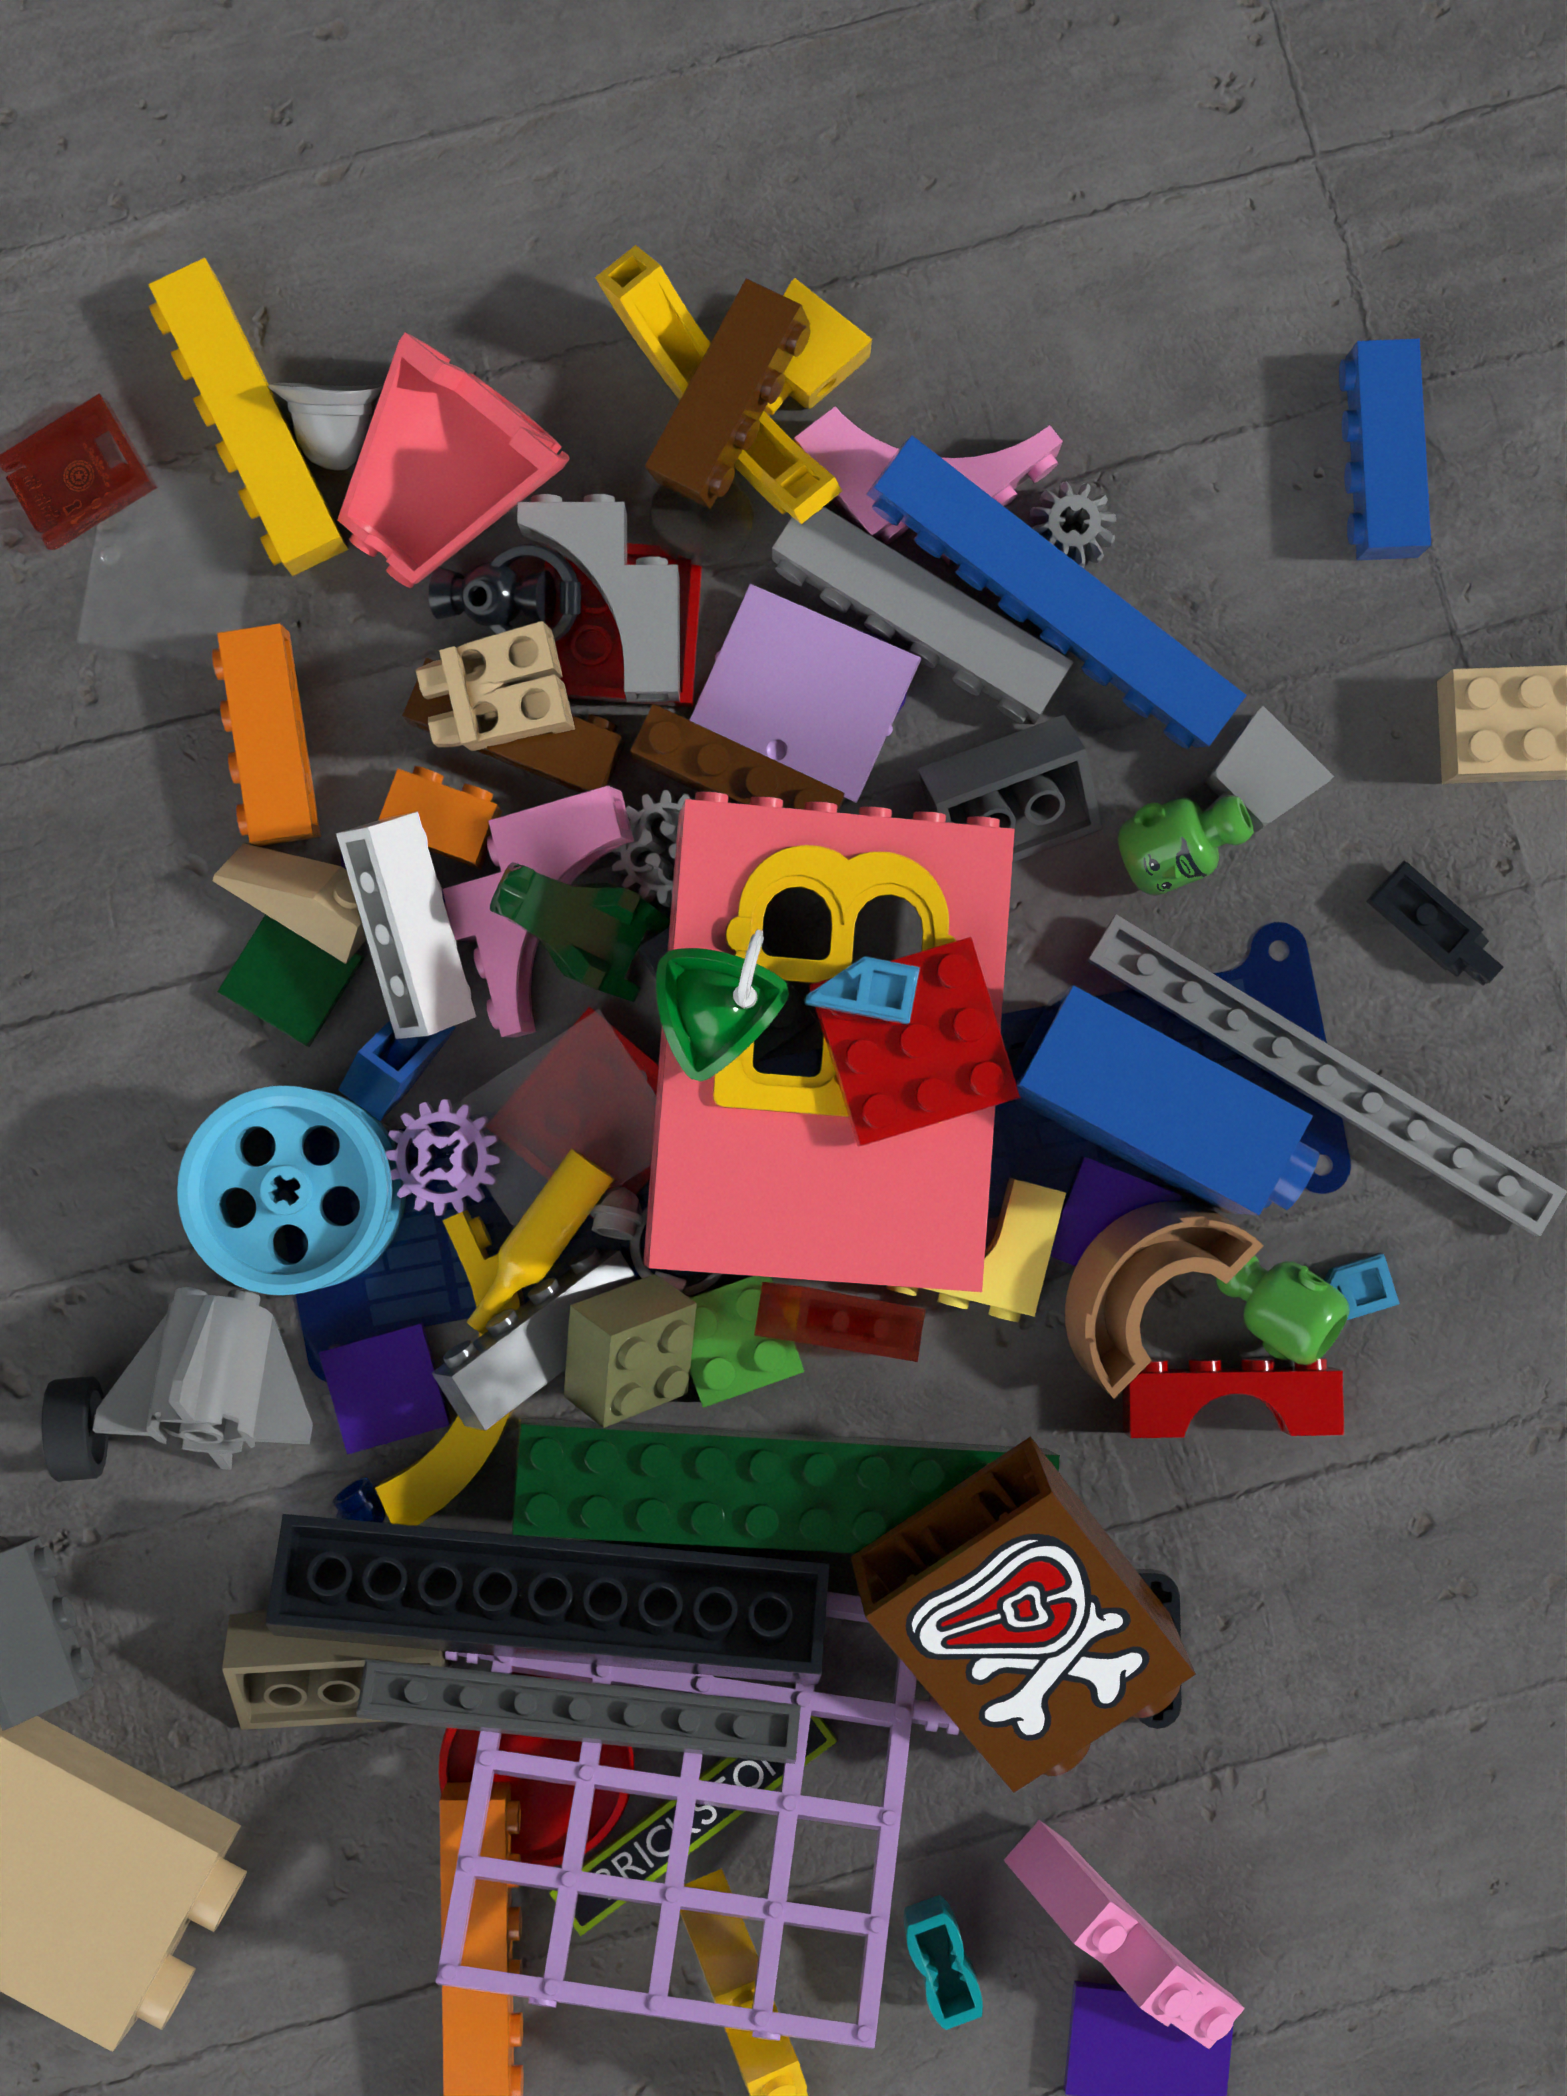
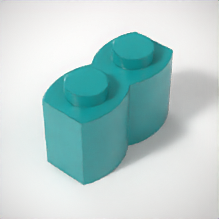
M937 1895L905 1907L903 1922L908 1950L913 1963L922 1973L927 2003L935 2020L942 2028L948 2030L982 2017L983 2001L973 1963L964 1951L958 1922L951 1906L941 1895Z

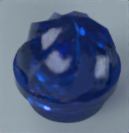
M363 1477L342 1489L332 1501L338 1510L336 1518L382 1523L386 1512L376 1492L375 1487L377 1485L374 1486L368 1477Z

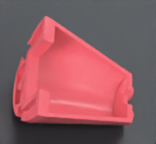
M404 333L398 342L337 521L352 532L349 540L353 545L372 557H375L378 552L382 553L387 558L386 562L390 564L386 569L387 573L402 585L412 588L518 505V502L523 501L561 471L570 458L563 451L557 455L562 446L504 396L471 372L468 374L463 369L450 364V359L438 350L414 336Z

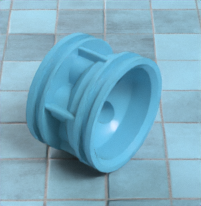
M269 1086L243 1093L221 1105L209 1115L195 1132L186 1148L180 1166L177 1186L178 1207L184 1230L198 1255L210 1268L227 1281L253 1292L269 1295H294L345 1282L366 1270L385 1252L401 1223L406 1196L399 1198L397 1193L404 1183L401 1178L392 1180L390 1171L397 1168L396 1161L387 1159L385 1153L386 1151L397 1149L395 1141L388 1136V1130L378 1119L354 1101L337 1094L297 1086ZM327 1126L339 1138V1153L329 1164L323 1166L315 1165L304 1154V1142L313 1130L318 1127ZM263 1127L273 1135L276 1150L268 1163L256 1167L245 1159L243 1145L245 1139L253 1130ZM283 1179L286 1181L298 1180L301 1188L294 1191L299 1196L297 1201L294 1199H281L279 1192L285 1189L281 1184ZM345 1186L353 1190L360 1201L358 1216L352 1223L346 1226L337 1225L325 1216L322 1207L325 1195L333 1188ZM236 1188H243L250 1192L256 1202L254 1218L243 1227H238L231 1222L226 1207L228 1194ZM287 1224L295 1225L302 1229L308 1239L307 1253L296 1264L283 1260L277 1254L274 1247V1237L277 1230Z

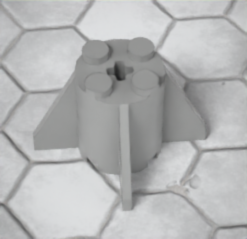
M182 1287L175 1290L174 1300L169 1304L167 1314L96 1409L93 1431L104 1434L151 1436L156 1441L166 1444L169 1434L183 1438L181 1449L209 1453L220 1469L231 1470L232 1454L242 1451L244 1441H246L250 1448L255 1447L256 1442L310 1444L313 1422L276 1320L267 1309L259 1306L260 1296L246 1290H232L228 1292L227 1297L208 1295L206 1292L196 1288Z

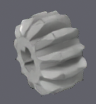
M1066 481L1060 484L1058 496L1053 492L1045 490L1040 497L1043 507L1031 508L1028 518L1037 524L1032 529L1081 567H1085V557L1089 561L1098 564L1104 557L1101 547H1111L1115 540V535L1107 529L1115 524L1116 515L1110 512H1100L1108 501L1106 495L1102 494L1091 501L1087 498L1091 487L1088 483H1083L1078 494L1073 495L1072 488ZM1078 521L1081 524L1079 533L1076 530H1072L1069 533H1065L1062 530L1064 522L1070 525Z

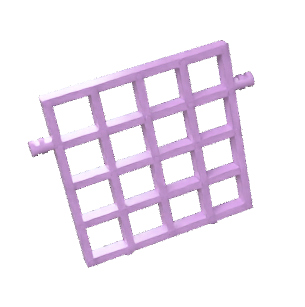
M827 1592L826 1617L869 1623L865 1618L860 1596ZM445 1652L446 1660L457 1661L458 1656L467 1657V1663L478 1664L479 1659L493 1661L491 1672L512 1674V1672L580 1682L801 1705L796 1762L795 1764L784 1763L781 1792L699 1780L703 1754L684 1752L681 1776L675 1777L599 1765L602 1747L600 1743L582 1742L579 1762L499 1751L501 1733L480 1731L436 1984L529 1998L528 2004L556 2008L558 2002L753 2031L752 2037L780 2041L781 2036L868 2049L875 2048L912 1723L925 1725L926 1731L937 1732L938 1727L946 1728L947 1734L958 1735L959 1733L957 1725L933 1697L929 1696L928 1701L914 1699L917 1678L899 1657L893 1703L814 1692V1685L795 1683V1687L792 1689L717 1678L712 1675ZM810 1716L890 1727L881 1807L800 1795ZM494 1774L575 1786L562 1868L480 1856ZM595 1789L677 1801L665 1884L582 1871ZM695 1803L777 1815L766 1899L684 1887ZM797 1819L878 1830L868 1914L787 1902ZM476 1879L558 1891L544 1978L461 1966ZM578 1894L661 1906L649 1993L564 1981ZM680 1909L763 1921L752 2009L668 1996ZM783 1925L865 1936L855 2024L772 2012Z

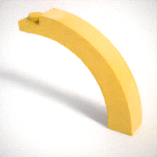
M635 245L598 274L595 279L639 347L680 401L711 343L685 307L662 266ZM763 411L758 420L760 422V429L755 442L748 450H742L734 466L782 515L788 512L795 520L803 524L840 494L842 489L836 478L797 445Z
M465 1210L442 1221L465 1269L477 1308L496 1279L498 1254L491 1257L488 1256L485 1248L492 1245V1241L486 1226L480 1216L472 1219L468 1210ZM522 1289L513 1294L500 1313L507 1309H514L515 1311L525 1303ZM514 1409L486 1431L465 1426L460 1417L457 1416L448 1432L426 1455L411 1466L382 1480L375 1489L390 1523L417 1526L445 1507L466 1487L489 1458L502 1437Z

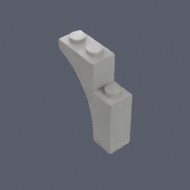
M540 494L532 496L531 502H518L517 523L522 536L550 547L573 562L591 580L608 604L617 623L623 647L624 692L627 702L680 701V594L678 565H668V560L661 557H642L636 560V565H627L626 508L624 502H615V497L611 495L591 494L584 496L583 502H562V497Z

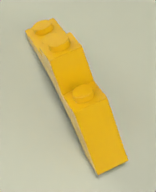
M722 1868L684 1884V1887L732 1894ZM680 1909L681 1917L714 2003L752 2009L759 1957L743 1919ZM773 2002L772 2012L779 2013L775 2002ZM724 2027L749 2096H808L807 2085L789 2037L781 2036L780 2041L752 2037L753 2031Z

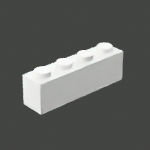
M418 812L384 818L336 833L395 1038L429 1036L475 1018L476 1014L471 1000V990L465 979L457 951V941L451 930L442 898V888L436 877L428 849L427 835L422 828Z

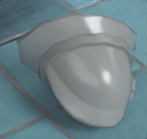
M274 383L268 385L269 389L288 401V409L292 415L296 440L304 455L312 463L324 469L345 470L357 461L373 417L370 416V414L374 413L373 402L381 394L384 384L337 386Z

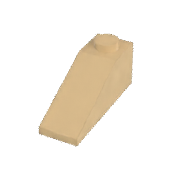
M243 843L214 874L213 882L345 964L367 939L347 870L341 866Z

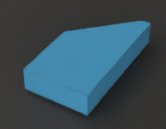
M864 956L806 995L804 1004L909 1024L920 967Z
M1383 1253L1330 1268L1324 1281L1339 1290L1348 1301L1350 1312L1347 1320L1400 1304Z

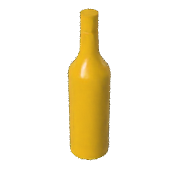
M573 1148L570 1149L500 1247L496 1279L480 1302V1305L477 1306L467 1320V1323L472 1328L484 1334L487 1331L486 1324L488 1321L500 1313L514 1293L526 1286L538 1283L545 1277L615 1179L578 1151Z

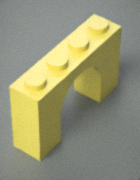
M1009 1177L997 1228L990 1244L985 1249L982 1292L923 1289L939 1292L937 1302L962 1309H968L970 1301L990 1305L988 1314L997 1318L1019 1322L1021 1314L1035 1317L1066 1192ZM886 1286V1289L911 1296H917L919 1289L916 1287Z

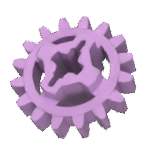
M450 1099L441 1100L438 1112H434L428 1102H423L419 1104L420 1118L417 1119L414 1115L406 1112L401 1116L404 1125L407 1127L406 1130H390L388 1134L393 1141L398 1143L397 1149L385 1152L387 1159L396 1161L397 1168L390 1171L392 1180L401 1178L404 1183L399 1189L397 1196L403 1198L411 1193L415 1194L417 1198L414 1209L418 1211L422 1210L428 1202H433L435 1214L441 1216L445 1214L447 1203L452 1202L453 1207L458 1213L466 1210L465 1197L467 1195L477 1202L485 1198L483 1191L479 1187L481 1182L493 1185L497 1181V1178L488 1172L489 1165L502 1162L501 1156L490 1154L489 1146L499 1141L498 1135L485 1136L481 1131L489 1121L486 1116L478 1118L474 1122L469 1119L471 1114V1105L463 1104L458 1112L454 1113L452 1112ZM436 1121H446L457 1124L461 1128L452 1135H439L428 1124ZM413 1140L414 1145L418 1148V1165L411 1171L408 1154ZM460 1140V1144L453 1149L454 1153L449 1158L450 1162L454 1165L452 1169L445 1165L426 1173L427 1169L433 1165L432 1161L437 1156L433 1150L434 1146L441 1149L456 1144ZM475 1142L478 1163L473 1175V1171L467 1166L468 1148ZM434 1179L447 1180L458 1190L441 1193L432 1191L425 1186Z

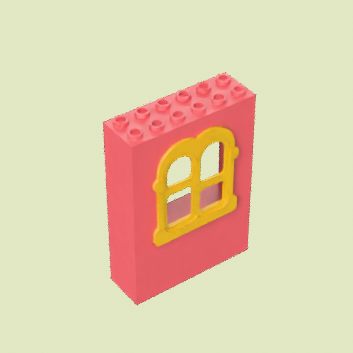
M696 792L695 800L685 799L678 815L668 951L681 948H701L720 951L745 959L752 935L755 934L757 929H763V917L770 900L774 895L786 888L802 887L812 890L822 897L830 910L832 929L829 955L824 960L773 957L765 954L761 946L756 964L770 970L783 980L817 983L835 977L852 965L854 927L858 912L866 902L877 896L893 895L903 898L910 903L921 918V951L972 937L1001 1032L1015 829L999 827L1000 820L991 817H968L967 824L946 823V815L937 812H914L913 819L891 818L892 810L882 807H860L858 815L837 813L838 805L827 802H806L803 810L783 808V800L772 797H751L750 805L728 803V795L717 792ZM662 1027L643 1265L653 1269L982 1292L995 1106L858 1147L825 1037H823L821 1070L814 1077L765 1074L756 1071L752 1062L753 1042L720 1072L705 1081L690 1079L680 1067Z

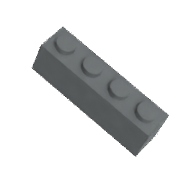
M591 1247L582 1251L569 1262L570 1270L558 1279L553 1277L537 1284L528 1292L530 1300L515 1311L514 1309H507L497 1314L486 1324L488 1330L474 1342L467 1340L454 1346L443 1356L445 1363L433 1371L432 1375L465 1426L486 1431L566 1369L570 1305L637 1281L620 1250Z

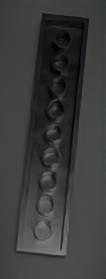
M283 1514L265 1624L274 1636L817 1685L822 1672L830 1564Z

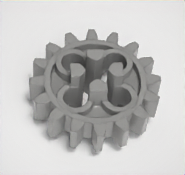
M663 790L660 803H656L648 794L643 795L642 803L644 809L639 812L627 806L626 811L631 819L629 823L634 842L624 844L611 851L622 858L612 865L613 871L619 875L629 874L622 886L633 892L640 888L639 895L649 904L657 895L660 904L665 907H671L673 881L669 879V876H672L674 871L673 865L659 855L665 851L664 841L652 833L651 826L655 819L664 817L665 821H662L660 830L664 836L675 843L669 847V854L675 859L678 815L685 799L694 800L685 793L678 803L676 802L675 795L668 790ZM644 851L652 852L645 860L647 864L643 867H638L636 861L639 854Z

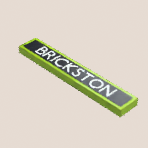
M810 1716L804 1766L837 1742L836 1736L822 1717ZM723 1757L701 1773L699 1780L773 1791L782 1784L784 1763ZM667 1799L585 1861L582 1865V1871L650 1882L655 1881L667 1871L677 1801ZM695 1803L688 1855L745 1811ZM550 1890L549 1894L556 1902L558 1891ZM578 1894L573 1927L582 1936L627 1901Z

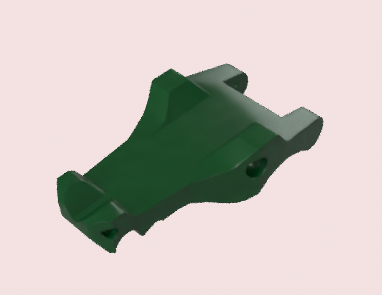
M514 862L510 863L506 868L490 903L491 912L507 918L508 921L541 940L555 965L565 977L592 989L635 1002L641 987L635 985L631 980H625L624 977L646 929L648 928L652 933L659 934L670 927V919L646 902L641 895L627 888L618 887L610 883L568 885L539 874L525 865Z

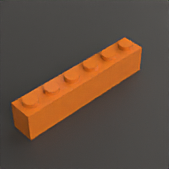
M446 1782L439 1800L441 1949L471 1782ZM493 1782L480 1856L521 1862L520 1854H511V1834H519L520 1801L511 1800L510 1782ZM476 1879L461 1966L522 1975V1960H513L512 1941H520L521 1907H512V1888L520 1887V1885ZM442 1985L443 2096H523V2065H514V2047L522 2046L523 2014L522 2012H513V1996Z

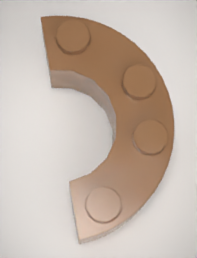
M1157 1202L1142 1206L1119 1217L1099 1233L1087 1247L1075 1267L1069 1283L1065 1303V1325L1070 1347L1080 1366L1100 1387L1115 1399L1151 1362L1150 1357L1142 1346L1140 1322L1144 1307L1155 1290L1172 1277L1192 1271L1212 1274L1227 1284L1264 1245L1217 1211L1192 1202Z

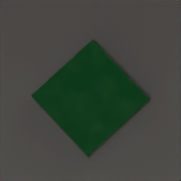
M265 914L217 992L303 1045L310 1047L365 958L355 953L345 964Z

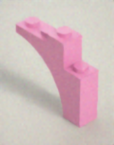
M836 406L794 437V442L836 478L842 492L832 499V502L849 523L878 541L882 540L885 545L892 543L909 528L901 521L895 526L883 519L872 508L875 501L866 495L899 450L898 448L877 440L858 428ZM1049 425L1033 437L995 453L976 457L942 459L1006 507L1018 495L1014 490L1029 477L1033 483L1038 482L1058 465L1055 457H1057L1063 441ZM942 554L941 557L948 566L953 563L951 559Z
M601 787L489 820L492 835L487 837V847L492 862L495 866H500L501 872L442 889L446 902L444 903L455 940L465 942L477 941L478 948L474 949V961L481 978L487 979L491 999L487 1000V1012L494 1029L500 1030L501 1037H520L536 1032L532 1013L531 981L539 939L508 921L507 918L491 912L490 903L506 868L512 862L525 865L539 874L571 885L582 872L601 857L624 844L634 842L622 792L613 787Z
M1039 1820L1004 1859L1005 1863L1073 1944L1101 1962L1139 2008L1167 2027L1172 2023L1210 2049L1217 2040L1223 2038L1231 2030L1233 2022L1245 2008L1230 1992L1193 1964L1139 1915L1085 1861L1066 1839Z

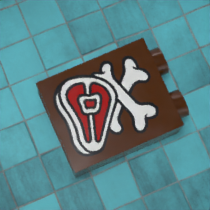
M1031 1436L851 1556L865 1618L1013 1793L1042 1774L1058 1776L1070 1771L1086 1756L1093 1741L1131 1716L1146 1718L1161 1712L1174 1700L1181 1684L1196 1675L1170 1613Z

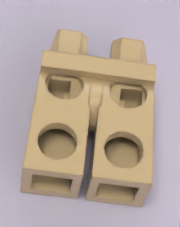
M543 621L475 640L457 648L453 646L439 650L440 660L433 661L416 669L419 687L424 698L428 700L447 694L450 695L453 711L428 717L432 742L437 747L463 745L471 751L487 748V746L504 744L520 738L548 732L556 734L575 729L565 684L559 679L563 675L553 633Z

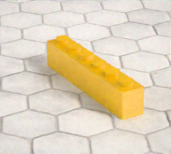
M204 257L149 283L148 285L156 299L155 303L149 305L151 314L161 333L165 335L171 332L179 347L171 351V355L184 380L187 381L191 378L195 380L201 394L193 398L194 403L206 426L209 427L216 424L223 441L215 444L228 472L232 473L238 470L246 486L238 490V494L250 518L255 519L260 516L268 532L261 536L260 540L273 565L283 563L290 574L294 576L349 550L272 390L269 389L266 377L224 290L206 258Z

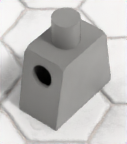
M1262 706L1247 721L1205 780L1207 785L1219 796L1205 811L1212 809L1215 803L1225 796H1238L1249 813L1253 831L1258 832L1327 784L1334 776Z

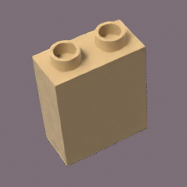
M38 1716L2 1731L0 1725V1992L112 2052L138 2018L162 2030L182 1998L196 1970L195 1967L172 1956L186 1928L192 1920L214 1932L229 1909L247 1874L246 1870L224 1859L241 1825Z

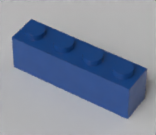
M1420 338L1357 341L1346 358L1341 360L1339 366L1340 390L1347 391L1348 410H1345L1342 416V438L1344 442H1350L1351 462H1347L1345 466L1344 483L1346 493H1353L1354 513L1349 514L1347 522L1348 542L1350 545H1356L1357 560L1419 558L1431 546Z

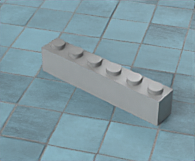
M825 507L812 515L803 524H800L792 517L772 547V561L778 564L775 569L785 579L799 586H802L804 581L822 591L820 598L827 605L842 613H846L848 609H851L866 619L864 625L872 633L888 641L893 636L910 646L909 653L921 657L920 663L930 668H935L936 664L941 665L955 674L952 680L959 687L976 696L981 691L999 701L997 709L1016 722L1023 723L1025 719L1034 724L1037 722L1073 664V661Z

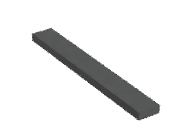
M365 1659L356 1714L358 1718L795 1764L801 1705Z

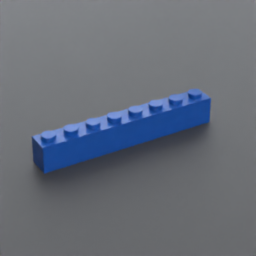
M913 435L901 445L866 493L875 501L872 508L878 515L895 526L900 521L917 533L914 540L922 549L936 558H940L942 554L946 555L960 566L956 573L965 582L978 590H982L986 586L1001 598L998 605L1004 612L1022 623L1026 618L1043 630L1040 638L1048 646L1064 655L1069 650L1084 662L1081 669L1087 676L1103 686H1107L1110 682L1126 695L1122 701L1131 710L1145 718L1152 714L1164 723L1166 727L1163 733L1177 745L1185 749H1189L1191 745L1195 748L1210 746L1247 696Z

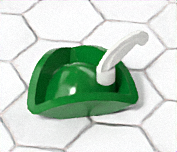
M757 929L755 934L752 935L745 959L715 950L681 948L668 951L658 963L656 997L660 1020L666 1039L677 1062L690 1079L705 1081L729 1065L760 1036L788 1000L789 991L787 983L775 973L756 964L764 940L763 930Z

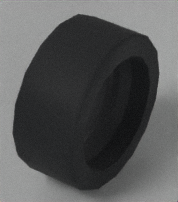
M94 1376L54 1379L48 1383L45 1390L41 1426L43 1451L50 1476L57 1482L97 1479L103 1474L107 1458L108 1434L95 1433L93 1431L96 1409L104 1399L100 1382Z

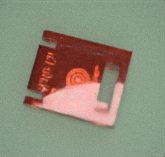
M100 393L0 454V467L4 472H13L6 477L9 485L34 529L44 533L41 539L49 550H55L64 546L158 488L110 403ZM109 431L127 463L121 462L111 468L95 439Z

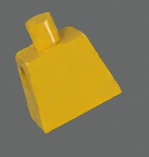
M796 278L791 281L783 296L802 305L810 322V337L803 352L798 357L793 356L784 372L785 383L779 397L774 403L766 405L764 411L769 415H773L788 396H791L804 408H813L866 362L871 353L872 339Z

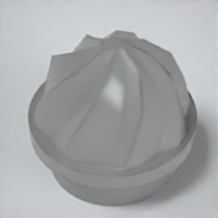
M625 1187L606 1190L590 1212V1215L594 1218L592 1226L594 1232L620 1240L634 1239L636 1226L641 1227L644 1219L639 1199Z

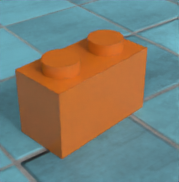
M415 765L412 773L397 768L378 820L418 812L422 828L427 835L430 852L481 870L488 852L487 837L492 835L488 821L499 818L502 814L499 806L491 802L493 794L464 783L461 791L442 784L444 780L443 775L424 767Z

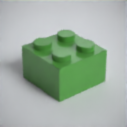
M748 1275L689 1296L690 1299L697 1303L690 1372L703 1408L804 1372L803 1364L772 1277Z

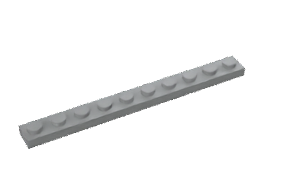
M1117 914L1113 916L1086 960L1534 1236L1542 1235L1567 1193L1565 1189Z

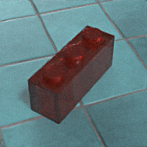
M762 1282L754 1336L918 1362L926 1309L804 1286Z

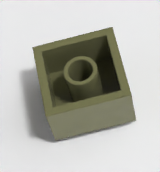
M654 1274L570 1305L564 1397L601 1427L605 1428L688 1394L697 1303Z

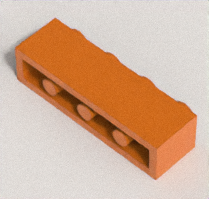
M279 623L217 633L219 648L212 649V660L217 679L225 681L227 700L220 702V712L225 731H232L235 752L228 754V764L233 783H240L243 804L236 806L237 822L241 835H248L249 842L259 847L321 837L290 632Z

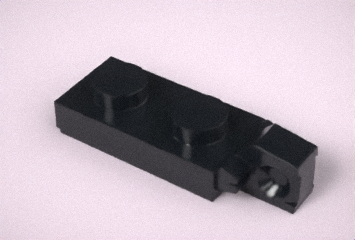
M1405 860L1399 863L1366 900L1369 905L1440 967L1448 970L1456 977L1465 971L1484 986L1490 983L1504 968L1483 949L1489 942L1482 933L1484 928Z

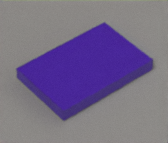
M1074 1981L1063 2087L1065 2095L1227 2096L1233 2026L1223 2038L1217 2040L1208 2049L1172 2023L1167 2027L1139 2008L1121 1985Z

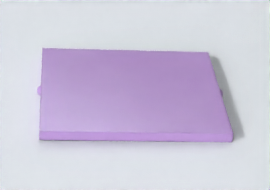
M750 584L724 644L715 655L716 662L690 721L845 793L844 798L857 803L886 737L893 731L892 723L919 666L921 657Z

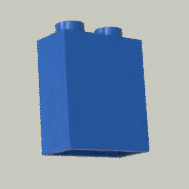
M1074 985L1048 1001L1012 1068L1020 1098L1014 1099L1015 1101L1220 1213L1260 1216L1263 1208L1266 1209L1272 1202L1288 1210L1302 1194L1319 1159V1152L1300 1142L1313 1117L1311 1114Z

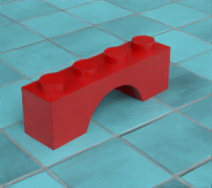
M1269 1358L1241 1359L1242 1368H1221V1360L1191 1359L1189 1360V1369H1168V1360H1151L1122 1390L1123 1433L1130 1438H1184L1191 1420L1208 1402L1224 1395L1246 1394L1254 1396L1264 1403L1273 1414L1280 1431L1290 1436L1344 1435L1343 1371L1327 1367V1358H1320L1318 1361L1308 1365L1294 1362V1367L1274 1368V1359Z

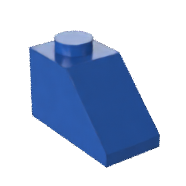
M389 1020L357 1052L338 1090L381 1121L410 1091L456 1027L452 1026L429 1036L396 1039L391 1021Z

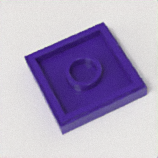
M1082 1156L1062 1207L1050 1256L1077 1266L1081 1256L1091 1242L1119 1217L1145 1205L1164 1201H1181L1182 1195Z
M423 1322L319 1352L347 1455L450 1426L451 1420L443 1391L432 1375V1372L436 1370Z

